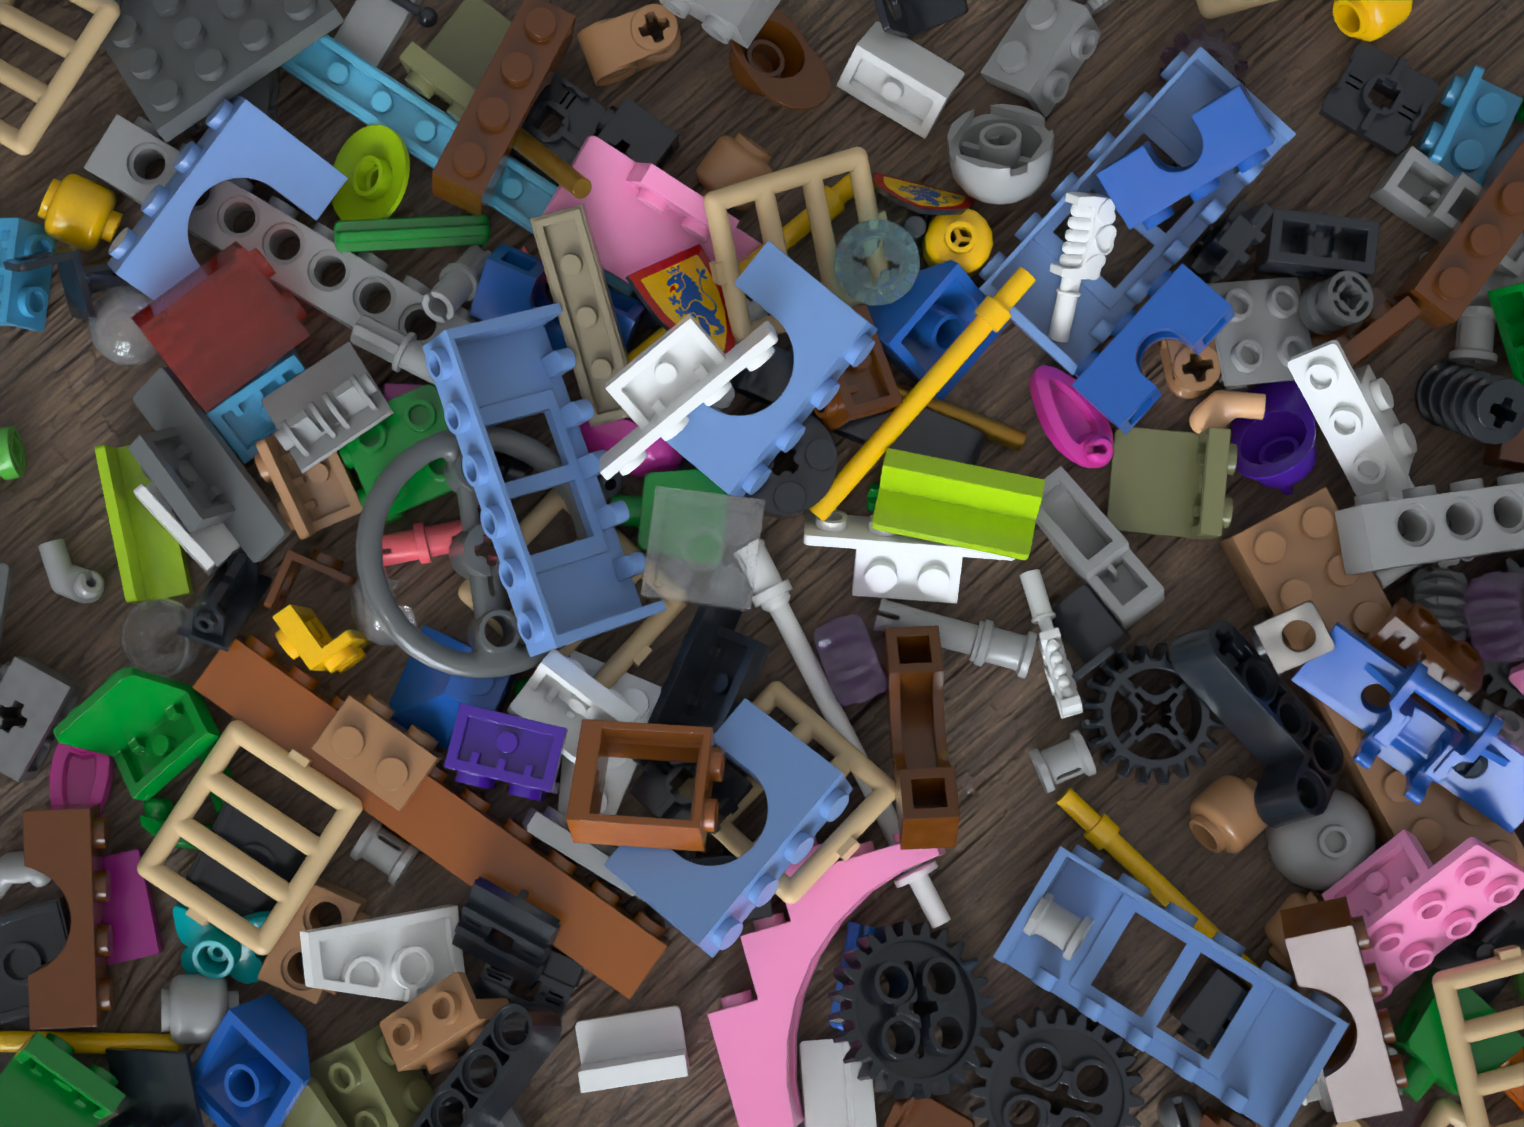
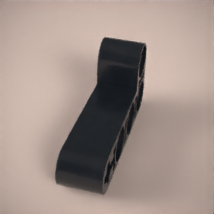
M1217 620L1176 636L1172 640L1169 649L1170 659L1176 672L1265 767L1254 793L1255 807L1262 821L1269 827L1278 828L1323 814L1328 807L1344 764L1342 749L1332 733L1228 621Z

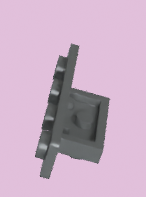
M170 367L159 368L133 396L134 403L155 431L140 434L127 448L140 464L145 476L155 484L169 503L176 518L186 526L190 533L224 523L252 562L263 561L290 535L291 530L173 370Z

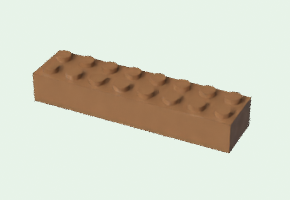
M1326 487L1301 497L1219 541L1256 610L1265 606L1269 615L1274 616L1307 600H1311L1315 603L1328 631L1339 622L1363 640L1391 615L1392 607L1373 572L1345 575L1335 511L1339 510ZM1302 620L1289 622L1282 631V637L1286 645L1296 650L1308 648L1313 644L1316 637L1313 627ZM1301 665L1289 670L1292 676L1301 667ZM1370 684L1363 689L1362 694L1369 704L1377 707L1389 705L1391 694L1381 684ZM1297 685L1312 713L1338 741L1343 752V770L1360 802L1368 810L1383 844H1386L1405 829L1417 837L1434 865L1466 839L1475 837L1524 868V848L1515 831H1512L1510 834L1439 783L1432 781L1426 790L1425 798L1419 805H1416L1403 795L1407 784L1404 774L1378 756L1369 769H1365L1355 762L1353 756L1366 732ZM1451 717L1445 720L1446 723L1459 731Z

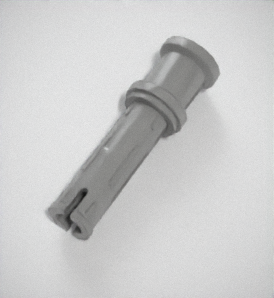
M882 598L878 613L897 617L899 620L877 615L874 631L885 632V628L939 625L942 648L970 655L969 661L974 662V665L982 667L985 662L1015 670L1017 677L1026 678L1036 644V632L1029 631L1026 635L997 628L994 625V621L988 619L985 621L980 620L979 625H975Z

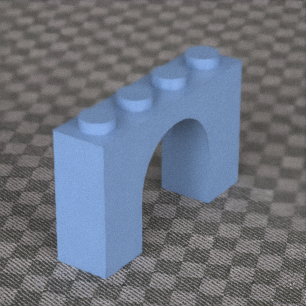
M236 95L229 101L224 98L216 109L208 114L205 124L209 126L208 130L197 144L190 141L180 151L173 163V167L177 171L165 187L158 184L147 195L140 209L145 214L133 230L127 227L118 234L108 250V254L112 258L107 263L115 274L221 348L253 305L234 289L200 266L195 259L188 240V222L197 200L210 187L221 181L232 178H250L266 183L317 221L348 179L265 113L239 95Z
M770 241L766 242L734 284L775 317L789 335L793 347L794 365L792 376L786 389L766 409L744 416L725 414L714 404L706 406L703 402L687 415L690 420L684 429L666 441L728 495L742 498L746 493L752 495L763 486L771 474V469L767 466L780 450L786 453L796 445L806 429L802 423L815 407L821 410L834 398L840 388V384L836 381L849 365L856 367L868 356L875 344V341L871 338L878 330Z
M746 698L717 730L714 738L716 747L725 750V758L765 790L768 803L767 820L763 832L754 846L738 859L716 866H704L689 862L672 849L619 846L604 864L621 882L711 958L719 950L729 948L738 939L743 929L742 922L756 906L761 907L772 898L779 885L778 879L791 863L797 864L807 856L814 844L813 837L826 821H834L841 815L849 802V794L853 790L839 769Z

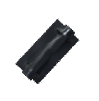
M242 548L234 550L229 555L228 561L218 568L177 630V634L228 652L272 583V578L259 574V562H252Z

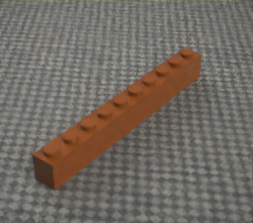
M253 633L247 639L243 636H237L228 652L221 649L218 651L192 688L234 718L243 721L288 752L296 749L312 759L311 767L357 796L362 801L363 810L471 887L475 879L481 876L516 896L522 888L530 892L526 900L527 902L561 920L559 923L561 928L553 945L629 1000L631 999L669 943V940L661 935L666 928L659 921L642 910H639L636 916L631 914L618 904L622 896L599 879H596L592 885L575 874L579 866L568 856L555 848H552L550 853L547 854L531 842L535 836L527 832L523 828V824L511 817L504 823L488 812L492 803L481 794L467 786L463 792H460L446 782L445 779L449 773L440 765L432 768L403 811L396 810L311 749L346 701L344 697L337 694L331 700L316 689L320 681L314 675L297 664H293L290 670L273 658L277 650Z

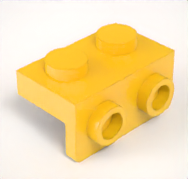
M289 604L272 617L280 627V630L275 633V637L282 648L292 659L300 656L309 670L329 671L330 673L338 670L341 674L367 656L363 648L372 642L367 632L351 629L333 639L312 608Z

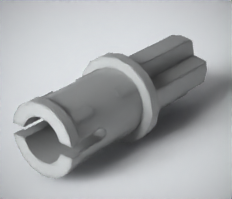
M478 245L469 247L456 263H449L445 266L439 275V282L423 297L422 307L425 313L434 321L441 323L445 322L447 318L448 320L452 319L455 312L464 302L474 299L486 259L492 253L489 250L483 251Z
M362 315L352 329L350 338L354 345L392 363V370L396 372L404 369L435 385L426 366V357L422 348L425 344L417 341L415 333L410 332L405 335L368 315Z

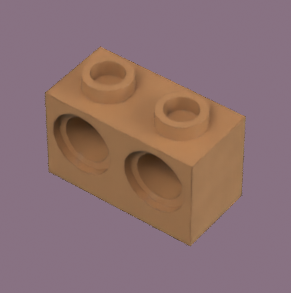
M318 878L272 951L267 954L257 979L314 1004L326 998L328 992L336 995L338 991L305 986V977L298 972L296 967L297 956L302 952L300 931L323 927L318 920V909L322 902L333 903L339 908L342 916L341 924L370 919L371 916L363 913L369 899Z

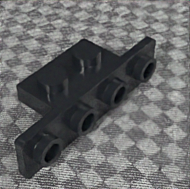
M722 567L721 569H715L709 584L704 590L701 604L696 611L689 630L683 638L682 646L667 680L661 688L660 696L648 723L713 727L715 734L745 698L749 700L772 647L734 631L752 591L746 579ZM632 759L633 762L644 767L650 761L646 759Z

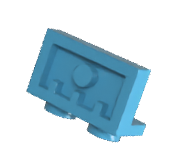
M1475 64L1463 76L1460 77L1455 74L1448 83L1440 100V103L1445 105L1446 109L1439 123L1435 121L1430 123L1419 143L1418 150L1424 152V155L1429 160L1441 166L1454 177L1463 172L1482 186L1486 178L1485 172L1494 161L1523 98L1481 79L1485 69Z
M0 218V326H15L31 331H44L53 264L25 272L5 270L3 261L55 248L56 239L46 234L43 225L21 218Z
M291 343L286 344L282 348H279L277 345L268 347L252 360L253 368L238 378H235L233 374L222 378L207 392L210 397L204 401L206 415L244 464L258 453L255 443L277 431L261 399L307 369Z

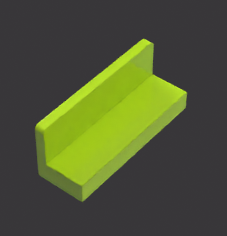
M107 444L95 446L94 450L126 602L146 605L195 594L186 551L141 504L133 492L140 484L146 487L152 481L142 472L140 464L129 451L128 446L119 448Z
M887 448L872 519V528L898 535L1027 560L1031 551L1045 480Z

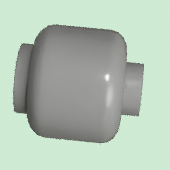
M201 973L175 976L170 983L169 989H161V1032H170L172 1041L179 1045L209 1043L228 1010L239 1006V991H228L225 977L212 979Z

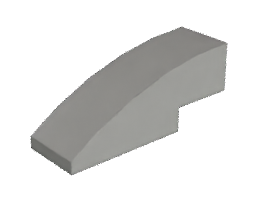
M1411 146L1395 157L1369 197L1399 218L1440 242L1465 214L1479 194L1482 186L1463 172L1454 177L1437 163L1429 160L1426 155L1415 147ZM1524 231L1496 267V271L1512 278L1519 277L1524 269Z
M1060 466L1044 479L1045 486L1036 523L1081 582L1090 585L1123 628L1127 630L1165 600L1164 587L1129 549V543Z

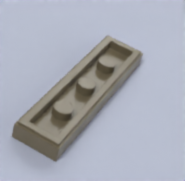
M583 203L530 219L553 301L554 304L560 303L563 312L558 315L565 342L567 347L572 349L576 358V365L573 369L582 399L587 398L593 406L594 415L589 420L590 427L628 418L630 416L605 389V383L628 365L630 361L585 205Z

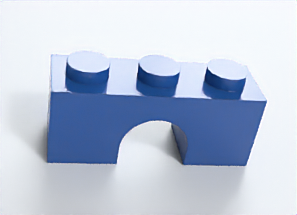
M1243 82L1199 108L1191 115L1203 138L1201 156L1194 163L1182 167L1168 165L1157 156L1149 141H1146L1105 166L1096 174L1129 230L1140 223H1143L1147 230L1155 227L1175 214L1171 207L1173 203L1188 194L1193 202L1198 201L1219 188L1222 183L1218 176L1237 165L1240 172L1244 173L1270 157L1266 147L1274 143L1275 136Z
M502 243L486 259L469 315L481 320H488L553 304L546 293V273L542 260ZM609 288L627 354H629L646 307L640 300ZM557 316L544 325L553 351L567 348Z
M1183 263L1174 273L1167 270L1161 274L1147 293L1151 297L1137 314L1133 310L1126 313L1113 328L1111 335L1114 339L1101 353L1096 350L1091 352L1075 371V375L1078 377L1072 384L1075 390L1125 435L1162 396L1158 388L1142 373V360L1148 348L1158 341L1174 339L1187 345L1199 356L1235 316L1232 305Z

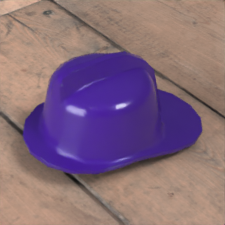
M1295 381L1262 383L1251 389L1249 393L1266 395L1263 420L1235 418L1231 424L1232 443L1237 445L1235 469L1244 477L1252 478L1264 487L1279 488L1287 496L1293 494V484L1308 476L1315 466L1317 459L1315 417Z

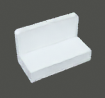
M875 22L857 43L836 86L926 139L949 97L960 84L965 74L962 70L910 39L885 33L881 22Z
M153 482L146 487L140 484L133 490L141 504L209 576L228 560L229 555L234 550L242 548L224 523L190 533L186 526L176 518L171 506Z
M678 1005L579 1020L575 1025L581 1066L578 1070L581 1093L686 1077L689 1074L690 1066L681 1008Z
M833 1039L802 1041L798 1048L805 1127H877L873 1079L862 1081L857 1079L862 1065L860 1061L847 1064L843 1062L846 1053L851 1049L849 1043H834Z

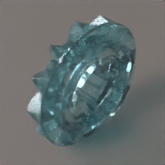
M868 220L852 227L840 240L834 258L836 277L843 290L850 297L869 306L893 304L911 291L920 271L919 251L911 235L901 226L887 220ZM880 241H883L884 257L889 261H893V264L900 265L899 269L882 270L880 278L876 279V285L873 286L870 268L863 266L861 262H855V258L873 257L875 250L879 248Z

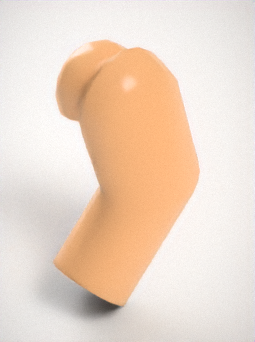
M1216 390L1193 409L1189 417L1190 427L1193 432L1199 434L1209 427L1224 428L1235 418L1263 420L1266 395Z

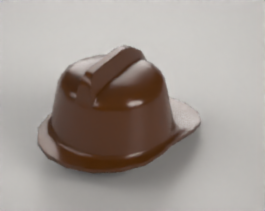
M774 9L748 49L732 39L729 41L731 45L729 67L732 75L738 84L751 94L766 96L769 100L785 108L800 111L814 109L826 101L831 89L830 75L825 65L804 39L793 21L778 9Z

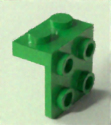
M434 385L422 386L387 401L393 414L339 449L347 469H356L363 486L356 490L362 507H364L368 493L379 475L400 453L426 437L449 429L444 417V408L437 388ZM440 457L431 461L404 484L390 507L385 521L386 526L405 519L404 511L452 491L444 478V467L447 463L444 458ZM461 464V471H462L463 477L465 478L464 473H463V469H462V464Z
M125 667L111 674L100 688L82 704L73 708L53 731L59 743L112 756L131 797L145 802L150 800L221 736L201 694L192 688L193 686L133 667Z
M36 1032L23 1043L0 1073V1127H96L102 1119L114 1113L126 1095L115 1088L118 1080L108 1071L94 1064L87 1068L73 1058L72 1054L75 1051L65 1040L52 1033H48L44 1037Z

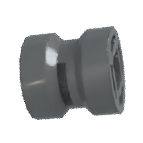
M1346 270L1306 288L1299 299L1298 310L1301 320L1308 329L1314 333L1326 335L1364 320L1373 308L1374 295L1365 277L1357 272Z

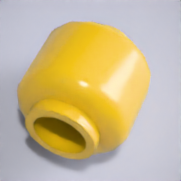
M1334 0L1333 17L1338 28L1344 34L1361 41L1371 42L1381 38L1403 23L1412 11L1413 0Z
M73 173L64 177L62 181L55 178L52 180L41 203L38 217L45 220L44 230L47 235L88 252L96 248L101 239L109 243L112 242L123 214L114 211L116 195L113 190Z
M966 209L963 214L936 215L929 223L922 243L923 257L929 267L953 260L961 266L969 277L978 274L989 259L993 247L992 230L987 220L971 209ZM950 236L955 237L954 243H952ZM960 244H968L964 247H958Z

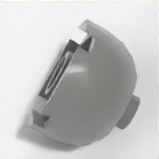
M1009 104L990 105V114L980 115L975 118L974 109L968 111L952 123L947 135V152L953 178L968 196L984 203L997 205L1011 204L1030 197L1042 186L1048 176L1054 154L1052 129L1049 131L1045 128V118L1040 113L1023 106Z
M1337 788L1334 789L1328 807L1323 814L1278 828L1269 826L1265 828L1268 850L1272 856L1270 859L1274 868L1289 882L1314 891H1327L1376 852L1377 849L1376 828L1368 810L1351 794Z

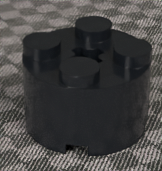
M810 414L802 423L806 427L804 434L796 445L786 452L794 456L792 465L797 471L792 474L785 470L778 476L773 473L774 461L772 460L767 466L771 469V474L763 486L754 494L749 495L746 493L742 497V500L757 513L770 518L785 519L798 517L811 512L809 508L818 503L830 489L837 470V450L828 430ZM780 450L777 456L783 457L786 453Z

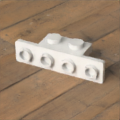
M689 313L605 383V389L638 427L600 457L599 472L608 480L618 471L622 476L632 472L646 458L647 453L644 451L660 437L664 441H668L676 436L688 424L690 419L687 415L703 402L706 406H711L719 401L731 389L732 384L730 380L745 367L749 371H753L763 365L775 352L772 345L778 341L776 330L770 322H764L728 353L724 354Z
M1331 340L1291 357L1288 362V368L1356 496L1387 491L1389 501L1403 499L1402 490L1414 487L1408 474L1414 455L1417 452V444L1410 427L1406 423L1400 424L1392 410L1394 400L1386 381L1383 378L1376 379L1369 364L1353 370L1337 340ZM1398 519V530L1400 534H1403L1404 526Z
M835 509L823 522L813 512L805 514L804 544L856 549L852 596L957 603L963 557L1015 560V558L875 530L872 528L873 515L870 517L847 515Z

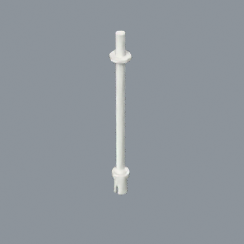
M763 539L740 549L733 556L737 559L755 594L751 598L755 608L761 606L762 610L770 612L825 721L867 757L788 603L791 596L789 591L793 589L789 580H782L765 547ZM854 775L866 798L872 790ZM891 803L876 819L889 846L895 845L893 834L899 833L897 813ZM928 860L905 870L896 877L894 883L897 888L907 884L911 886L933 929L948 922L951 918L928 875L937 869L938 865L935 860Z

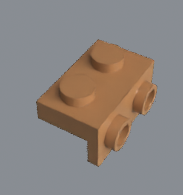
M274 433L255 443L258 449V453L254 455L257 468L267 483L273 481L281 498V501L277 503L278 512L290 530H296L300 540L312 536L316 531L362 512L363 507L356 491L359 488L351 471L344 464L339 450L302 473L290 451H286Z
M368 693L365 699L360 696L349 695L311 749L396 810L403 811L432 768L438 766L444 758L443 755L434 750L439 742L414 724L406 730L392 720L391 717L395 710L375 695Z
M454 972L381 1020L380 1028L398 1071L428 1069L430 1074H436L456 1065L460 1061L458 1054L471 1047L494 1014L502 1006L509 1004L507 998L476 999L464 972Z

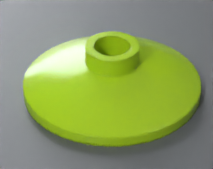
M378 124L363 127L356 131L340 149L333 167L348 179L331 200L341 220L388 218L400 204L409 180L410 158L404 140L395 130Z

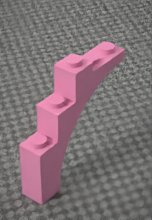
M899 833L893 834L895 845L876 851L872 841L859 844L860 847L846 862L844 860H837L798 902L794 904L786 903L790 922H786L782 912L772 915V917L752 921L755 932L740 936L757 998L753 999L751 989L720 998L723 1008L707 1014L739 1127H796L804 1121L797 1082V1033L805 993L822 953L844 920L873 891L908 868L945 854V848L900 850ZM816 835L813 837L814 844L807 856L797 864L791 863L786 869L785 873L789 877L822 845H818Z

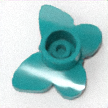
M179 901L173 908V918L177 935L180 941L187 946L181 956V966L187 974L201 973L212 979H220L230 974L236 981L246 984L259 981L257 977L266 959L264 955L256 954L210 922L208 925L202 926L185 914L189 909ZM271 911L258 912L243 918L260 929Z

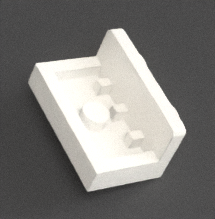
M555 649L547 654L507 709L508 713L513 716L567 728L568 732L562 755L574 764L582 719L634 722L640 714L629 706L627 700L619 692L604 687L588 675L578 661L571 657L563 656Z

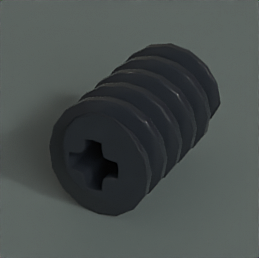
M1443 361L1433 364L1424 371L1417 382L1415 391L1417 410L1422 418L1433 426L1442 427L1445 430L1465 435L1468 438L1494 445L1508 442L1524 428V385L1517 380L1507 379L1504 376L1494 375L1493 373L1470 368L1456 362Z

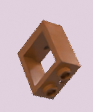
M582 719L566 816L573 842L705 852L707 832H716L718 825L719 802L718 799L711 798L713 781L722 782L725 767V750L716 748L713 727ZM608 758L697 763L690 820L600 814Z

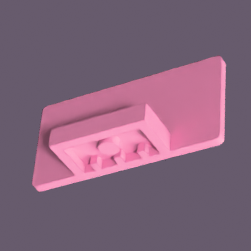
M588 136L571 164L574 169L591 181L592 189L589 195L583 199H578L559 185L542 214L584 203L603 269L628 285L630 284L626 277L629 274L698 244L701 245L711 262L716 260L703 204L704 197L654 164L635 162L597 136ZM728 213L738 263H740L762 244L738 229L736 226L740 220Z
M1403 829L1325 891L1322 896L1325 901L1346 896L1352 917L1363 915L1371 949L1361 950L1365 964L1376 962L1384 993L1382 996L1374 997L1375 1002H1379L1388 997L1393 988L1412 973L1430 965L1434 957L1455 940L1469 935L1476 928V925L1489 914L1515 900L1519 892L1524 888V868L1475 837L1466 839L1433 865L1417 837Z

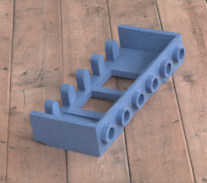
M1201 46L1191 57L1183 51L1178 54L1160 74L1167 81L1165 86L1154 98L1145 91L1123 115L1131 122L1123 132L1115 138L1108 131L1087 154L1094 162L1081 178L1071 172L1050 195L1058 202L1044 218L1035 212L1015 233L1014 236L1021 243L1008 258L999 251L978 274L985 281L979 290L985 297L988 295L992 298L1019 267L1024 268L1036 279L1034 284L1009 311L1012 316L1010 320L1070 375H1074L1080 363L1110 336L1118 321L1147 296L1150 287L1157 278L1184 256L1190 249L1191 244L1227 209L1228 204L1245 186L1250 184L1264 169L1265 164L1283 145L1287 144L1296 135L1291 128L1247 89L1275 136L1274 143L1266 147L1270 157L1244 173H1241L1236 165L1218 176L1222 185L1205 197L1195 201L1166 233L1157 225L1149 230L1145 228L1143 223L1135 226L1134 229L1153 245L1151 250L1115 288L1101 276L1097 280L1081 279L1079 288L1081 296L1077 300L1068 342H1057L1049 339L1048 333L1057 297L1056 289L1060 287L1062 279L1061 276L1049 270L1051 263H1059L1060 256L1064 254L1062 251L1064 242L1053 231L1070 214V208L1073 204L1065 201L1066 193H1089L1093 190L1095 193L1110 197L1096 174L1105 166L1122 157L1142 134L1178 167L1190 165L1199 159L1203 150V138L1191 115L1199 108L1240 84L1232 74Z
M560 303L446 329L422 346L426 357L427 370L436 385L444 408L446 424L449 430L456 435L463 455V473L467 482L474 487L481 507V525L485 534L492 539L500 562V580L509 595L517 618L519 634L526 644L530 657L622 627L666 610L663 600L642 607L632 577L647 570L646 558L639 551L624 556L615 530V526L628 521L629 509L622 500L606 504L597 476L601 474L599 472V459L607 451L602 449L588 453L579 427L593 418V406L587 398L573 402L570 401L562 375L573 369L576 365V358L572 349L567 347L553 351L544 325L563 313ZM544 412L563 466L504 483L486 427ZM569 483L588 538L529 555L511 499Z
M1076 844L1072 853L1060 846L993 957L1002 963L1010 965L1032 979L1031 981L1041 988L1054 993L1076 1007L1079 1012L1088 1018L1101 1023L1120 1035L1132 1046L1142 1052L1145 1051L1172 1068L1175 1073L1191 1083L1194 1082L1216 1096L1222 1103L1236 1112L1244 1114L1263 1127H1288L1349 1026L1347 1022L1338 1018L1343 1007L1315 990L1309 999L1289 987L1294 977L1266 960L1260 969L1241 958L1246 949L1244 946L1219 931L1216 932L1213 939L1205 936L1193 928L1198 918L1172 902H1169L1165 910L1146 899L1151 889L1125 873H1122L1118 881L1099 870L1104 860ZM1047 891L1055 895L1056 903L1080 918L1089 916L1095 920L1088 936L1071 961L1062 957L1063 950L1037 934L1029 936L1023 932L1029 917ZM1135 912L1186 943V946L1143 1017L1092 986L1093 981ZM1200 953L1253 985L1209 1059L1157 1027Z

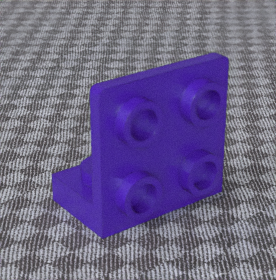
M460 703L444 767L458 770L455 779L457 782L493 790L496 779L510 783L508 794L545 802L547 792L559 794L560 784L555 781L568 729Z

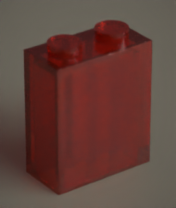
M236 241L131 317L205 412L211 410L310 336L300 322L307 316L301 305L288 290L280 295L269 281V278L275 275L276 272L256 247L248 252Z

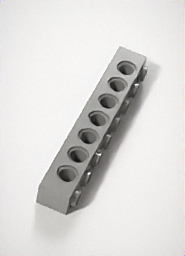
M116 114L85 164L84 169L98 180L142 205L154 187L158 184L165 187L177 170L173 167V163L187 144L182 143L177 150L162 141L163 138L149 121L138 116L135 122L131 123ZM156 159H165L163 173L156 179L146 180L145 170L148 164ZM245 178L227 179L210 187V195L207 201L200 206L193 207L188 222L189 234L351 330L362 315H368L407 335L411 332L412 325L418 318L428 316L422 307V300L425 294L431 291L430 288L406 275L403 282L385 273L389 265L368 251H361L357 256L351 252L341 253L337 251L333 240V230L316 222L313 229H310L295 220L299 211L279 198L271 196L268 203L251 194L255 186ZM253 211L255 213V222L252 228L244 233H235L233 224L236 217L242 212ZM287 238H299L300 249L297 255L289 260H280L278 258L280 244ZM332 264L345 265L346 273L341 283L333 287L323 286L322 275L327 267ZM378 290L389 291L391 301L388 308L381 313H369L366 307L369 296ZM460 306L452 319L448 320L447 318L442 323L436 321L434 334L430 338L419 342L427 344L444 330L475 323L478 318L469 315L470 312Z

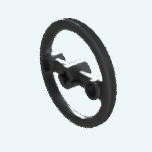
M495 426L486 427L494 452L504 453L519 459L540 473L563 466L560 456L536 439L510 429ZM447 429L416 442L400 453L383 470L368 493L359 518L356 537L357 571L362 591L373 616L386 634L407 654L423 664L450 675L469 678H494L523 672L540 664L550 651L530 657L526 644L521 645L518 642L521 636L517 628V618L507 608L505 587L499 576L500 562L492 539L485 534L480 520L481 507L474 487L463 477L461 471L463 455L456 435ZM440 457L444 458L447 462L444 467L446 483L452 491L457 493L462 531L453 538L449 546V559L453 569L470 582L475 616L467 627V638L469 644L473 647L470 653L457 651L437 643L411 623L394 599L387 583L383 566L382 539L385 521L393 501L404 484L417 471ZM569 483L554 487L565 502L571 515L577 540L588 538ZM475 546L488 547L490 557L476 556ZM490 618L497 620L503 630V638L497 646L490 644L485 636V625ZM565 646L556 648L555 650L560 651Z

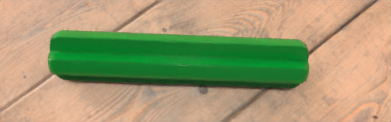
M474 214L339 220L334 224L333 240L336 250L341 253L484 245L489 240L490 225L487 216L482 214L481 218Z

